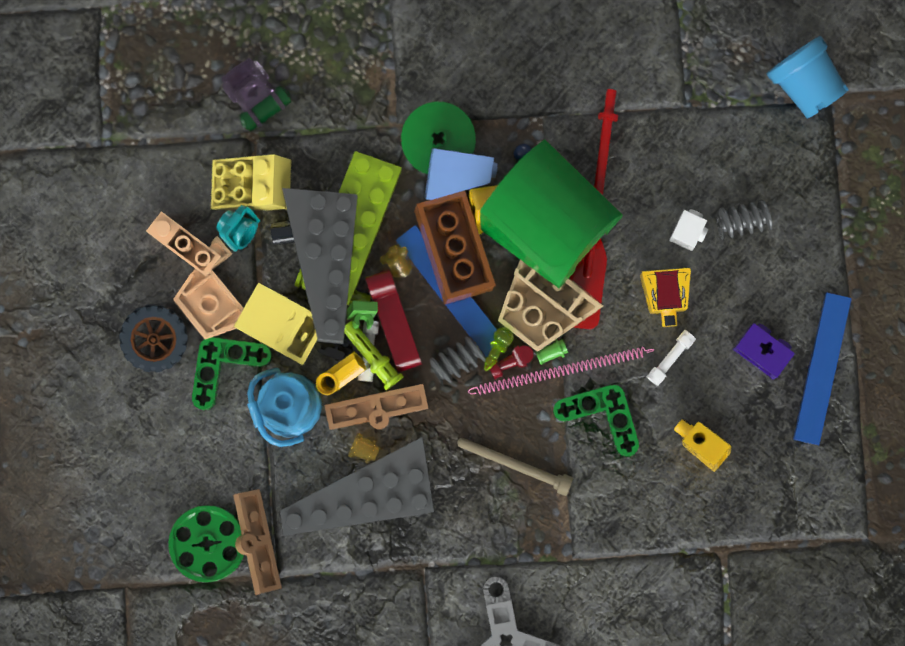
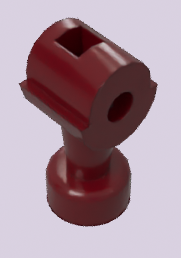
M517 346L511 355L500 361H497L495 358L488 360L487 365L494 380L503 376V370L515 366L520 368L527 367V364L533 359V350L528 346Z

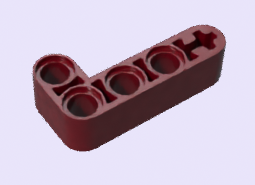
M388 269L365 277L372 299L378 304L377 313L398 373L422 365L390 270Z

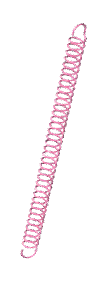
M642 347V348H641V351H640V354H641V357L643 358V351H642V349H644V351H649V352H646V353L653 352L654 349L645 350V348ZM637 348V353H636L635 349H632V353H631L630 350H628L627 354H626L625 351H623V356H622V354H621L620 352L618 353V356H617L616 353H614V359H613L612 355L610 354V355H609V359H608V357H607L606 355H605L604 359H603L602 356H600V362H599V360H598L597 357L595 358V362H594V360L591 358V365H590V362H589L588 360H586V365H585L584 361L582 360L581 365H580L579 362H577V368H576V365H575L574 363H572V368H571L570 364H568L567 368H566L565 365H563V371H562V368H561V367H560V369H561V372H562V374H563V376H564V375H565V374H564V367H565V369H566V371H567V374L569 375V366H570V369H571V371H572V374H574V369H573V364H574L575 369H576V371H577V373H578V364H579V366H580V368H581V371L583 372V363H584V366H585L586 370H588L587 361H588V363H589V366H590L591 370H592V361H593V363H594L595 368L597 369L596 359L598 360V363H599L600 367H602V366H601V358H602L603 363H604L605 366H606V358H607V360H608L609 365H611L610 356L612 357V360H613L614 364H615V355H616V357H617L618 362L620 363L619 354L621 355L623 362H625V360H624V353L626 354L627 360L629 361V352H630V354H631L632 359L634 360L633 350H634V352H635V354H636V357H637V359H638V349H639V348ZM558 367V371L556 369V372L558 374V377H560V370ZM549 368V374L546 369L544 370V374L542 372L544 380H546V372L549 379H551L550 370L553 374L551 368ZM536 371V372H535V377H534V374L531 372V379H530L529 375L526 374V380H525V377H524L523 374L521 375V380H520V377L517 375V382H516L515 378L512 377V383H511L510 378H508V379H507L508 385H507L505 379H503V385H502L501 381L498 380V386H497L496 381H494V388H493L491 382H489V388H488L487 384L485 383V384H484L485 391H484V389H483L482 384H480V391H479L478 387H473V388H471V389L477 388L479 394L481 395V387H482V389H483L484 394H486V387H487V389H488V392L490 393V392H491L490 384H491V387H492L493 391L495 392V384H496L498 391H500V384H501V386H502V389H503V390L505 389V388H504V381H505V384H506V386H507L508 389H509V381H510L511 386H512V388H513V387H514L513 378H514V381H515L517 387H518V378H519V381H520L521 385L523 386V378H524V380H525V383L528 384V381H527V375H528V378H529V380H530V383L532 384V375H533V378H534L535 382H537L536 373H537L538 377H539V374H538V372Z

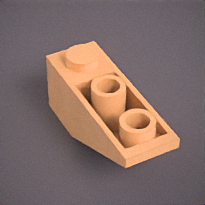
M162 211L146 230L152 237L206 277L221 258L219 254Z

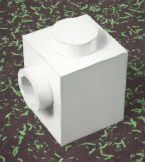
M690 209L689 212L684 210L669 241L692 251L698 241L703 242L708 229L705 228L707 220L703 219V215L695 210Z

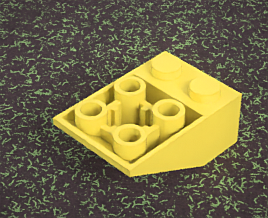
M275 154L213 160L211 209L237 210L241 205L249 207L251 210L287 209L282 188L290 189L291 160Z
M260 283L255 287L234 325L235 328L302 365L317 341L311 311Z

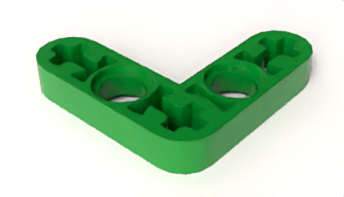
M213 337L204 339L200 343L192 393L194 406L201 410H209L215 405L222 362L265 367L272 361L271 349L259 343ZM211 342H214V346L218 348L217 352L212 353L211 358L213 361L217 360L216 365L209 362L202 363L203 358L208 360L209 352L205 351V347L210 346ZM234 345L242 347L243 354L239 359H232L229 355V350ZM250 346V352L259 353L260 349H263V352L267 354V358H263L262 362H258V358L249 356L250 361H245L248 355L247 347ZM205 367H211L214 370L215 375L210 381H204L201 377V371ZM199 383L213 385L212 390L207 388L206 395L210 397V402H205V406H202V402L198 400V396H202L204 392L203 387L199 388Z
M609 385L557 401L554 405L553 414L556 419L562 422L605 411L617 452L627 457L634 455L638 451L639 441L624 391L619 386ZM609 390L620 394L616 402L618 406L623 404L624 409H618L610 413L609 408H614L612 400L607 401L606 396L610 394ZM586 396L593 397L596 401V406L591 411H587L582 407V399ZM577 399V407L581 414L576 415V410L568 412V417L558 414L557 410L561 408L562 403H565L566 407L575 405L572 400ZM616 414L626 416L627 424L625 427L617 428L613 424V417ZM630 428L631 434H626L628 441H633L634 446L630 449L631 452L621 449L620 444L624 443L623 436L621 435L617 438L616 432H624Z

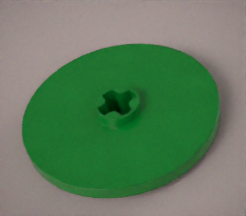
M430 102L415 109L405 121L401 134L402 149L407 160L415 169L427 175L432 148L473 154L476 142L475 130L470 118L460 108L446 102ZM434 133L436 135L444 134L443 140L445 143L443 145L440 143L437 145L433 144L434 138L432 135Z

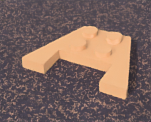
M216 236L209 248L219 254L221 258L213 269L232 255L222 240ZM194 269L173 299L174 303L205 340L237 329L234 325L244 309L217 277L213 269L207 277Z

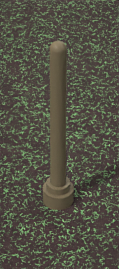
M460 438L457 441L460 448L554 486V489L558 490L557 493L567 496L574 477L566 474L564 476L560 474L555 476L465 438Z

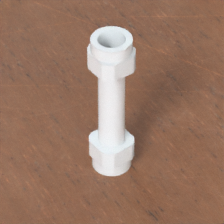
M364 321L363 333L374 345L375 335H378L379 322L374 321L372 327L367 329V324ZM363 357L362 360L365 362L367 370L358 376V381L373 382L374 374L370 371L371 365Z
M684 330L676 339L677 343L659 366L657 368L654 367L646 377L652 383L659 386L665 379V373L685 348H690L696 338Z

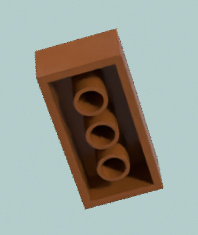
M465 190L418 203L414 212L444 305L492 291L496 285Z

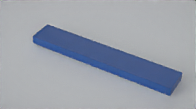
M415 225L396 239V242L443 302L422 234ZM472 297L446 304V307L470 338L476 342L487 359L507 344Z
M825 293L793 440L817 446L820 444L852 298Z

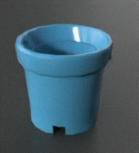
M822 36L816 37L767 72L769 79L774 84H779L807 119L819 112L818 109L821 110L829 106L849 90L826 51L828 46Z

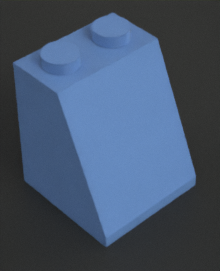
M432 148L424 198L433 200L491 182V178H496L498 163H493V157Z

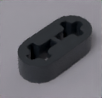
M344 338V343H333L336 345L335 349L326 347L325 350H322V345L318 340L314 345L319 353L339 361L343 360L346 356L344 352L339 351L340 346L348 348L349 345H352L356 354L359 356L361 354L347 338Z

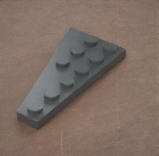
M282 188L317 340L319 342L344 343L358 196L357 194Z
M423 437L280 510L283 535L433 513L434 507Z

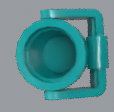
M241 205L235 212L228 210L222 215L217 224V231L220 232L219 235L233 251L237 252L238 249H244L252 241L260 220L249 207ZM246 213L249 216V218H246L243 215Z

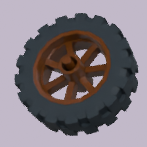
M147 304L135 309L125 319L119 335L120 348L126 360L130 361L135 368L143 369L145 372H162L173 367L182 358L187 347V328L183 319L173 309L161 304ZM149 320L161 321L157 330L152 329ZM145 322L149 334L138 331V327ZM164 324L170 328L171 334L160 335ZM135 335L147 338V340L137 346ZM173 338L170 348L168 349L160 339ZM148 344L151 345L150 356L141 352L140 349ZM155 346H160L165 353L154 356Z

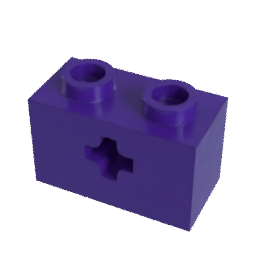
M753 323L732 350L767 376L775 379L780 375L795 353L790 350L792 346L780 338L779 340L773 338L770 335L771 331L766 326L760 323L758 325ZM767 344L770 353L763 355L760 346Z

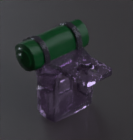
M248 58L235 66L221 79L223 82L222 87L233 103L238 102L243 111L239 115L241 125L252 132L257 127L260 128L264 122L279 111H283L292 101L290 93L284 87L278 86L275 88L268 81L269 76L266 70L257 61Z

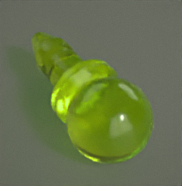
M500 327L494 332V341L490 342L493 348L485 360V371H488L495 365V360L498 359L500 353L506 352V347L512 343L514 337L509 328Z

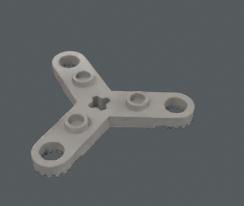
M491 577L485 582L483 591L492 636L480 646H501L499 643L502 641L500 637L502 634L505 636L512 635L511 646H560L518 631L507 582L501 577ZM494 582L503 585L504 591L499 597H493L489 593V586Z

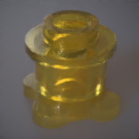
M394 245L380 258V262L383 265L388 264L393 277H406L413 268L412 260L406 257L408 254L406 247L400 248Z
M357 433L348 456L364 459L367 464L370 460L375 461L380 449L379 446H376L377 440H368L362 437L363 434Z

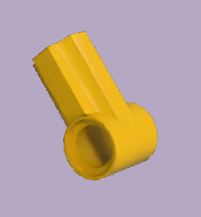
M356 352L351 353L317 377L316 387L318 391L324 395H330L340 390L344 385L367 370L365 362ZM327 376L333 378L335 382L334 388L327 385Z

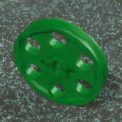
M199 506L188 510L178 518L170 532L168 546L173 564L184 576L198 582H214L229 576L236 570L244 556L237 551L236 559L228 561L223 554L228 546L236 548V539L242 535L240 523L234 515L220 507ZM203 511L211 515V522L207 526L200 525L197 520L198 515ZM225 521H230L234 525V532L229 536L221 532V525ZM181 527H187L191 531V537L185 542L179 540L177 536L178 530ZM207 536L210 541H222V543L210 546V551H206V548L201 546L193 547L194 544L204 542ZM185 552L191 553L194 557L193 564L189 567L183 566L180 562V557ZM207 562H213L217 566V572L212 577L205 575L203 567Z

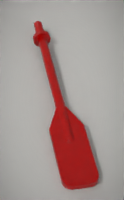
M607 89L604 112L598 114V119L603 120L594 187L602 195L612 122L618 121V115L614 114L616 90ZM601 238L576 265L574 273L569 277L590 293L599 303H602L607 256ZM601 308L573 328L594 329L599 323Z

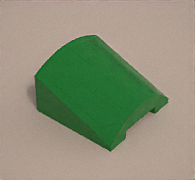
M545 139L531 149L510 170L480 210L481 230L559 289L574 273L576 265L604 234L607 235L623 216Z

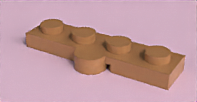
M424 384L324 405L329 430L370 422V425L375 429H384L389 424V417L429 409Z
M260 489L233 495L242 535L236 539V549L240 554L247 555L255 595L282 589Z

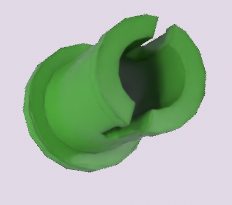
M556 339L554 343L545 346L537 352L535 350V353L542 365L560 356L564 358V354H567L568 350L563 339L559 341Z

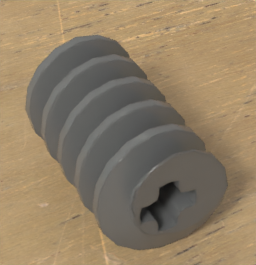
M759 200L757 206L754 202H749L747 208L743 203L739 204L737 210L733 205L729 206L728 213L723 207L718 210L717 227L721 240H724L725 232H728L730 238H733L734 230H737L740 236H743L744 228H747L750 234H753L754 226H757L759 231L763 232L764 224H767L769 229L772 230L770 210L764 200Z
M465 337V346L457 342L456 352L448 347V356L441 352L438 354L439 362L434 358H430L431 368L443 387V379L449 383L453 382L451 374L456 375L458 378L461 377V368L467 373L470 372V363L477 368L479 366L478 358L487 362L475 341Z

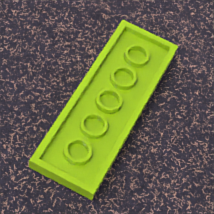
M356 151L339 190V193L357 194L358 196L347 301L349 306L402 171V167ZM303 282L302 289L306 290Z

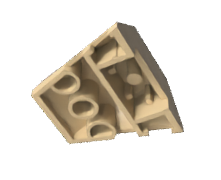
M520 260L518 267L515 269V276L498 321L538 352L598 311L603 305L572 279L568 278L559 289Z

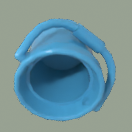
M278 367L255 375L249 383L247 392L249 403L247 406L254 426L258 428L262 437L270 444L279 447L303 442V434L314 427L320 418L322 410L321 393L318 391L315 383L301 374L293 372L281 373ZM274 375L261 388L258 399L255 401V385L264 377ZM264 426H265L268 430H270L272 433H274L275 435L282 436V437H286V438H290V437H296V438H292V439H289V440H281V441H280V440L275 439V438H273L272 436H270V435L267 433V431L265 430Z

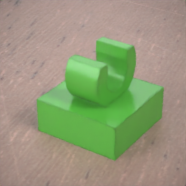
M352 301L347 309V320H353L352 325L354 329L359 327V320L366 322L367 329L372 327L374 323L373 318L378 312L377 302Z

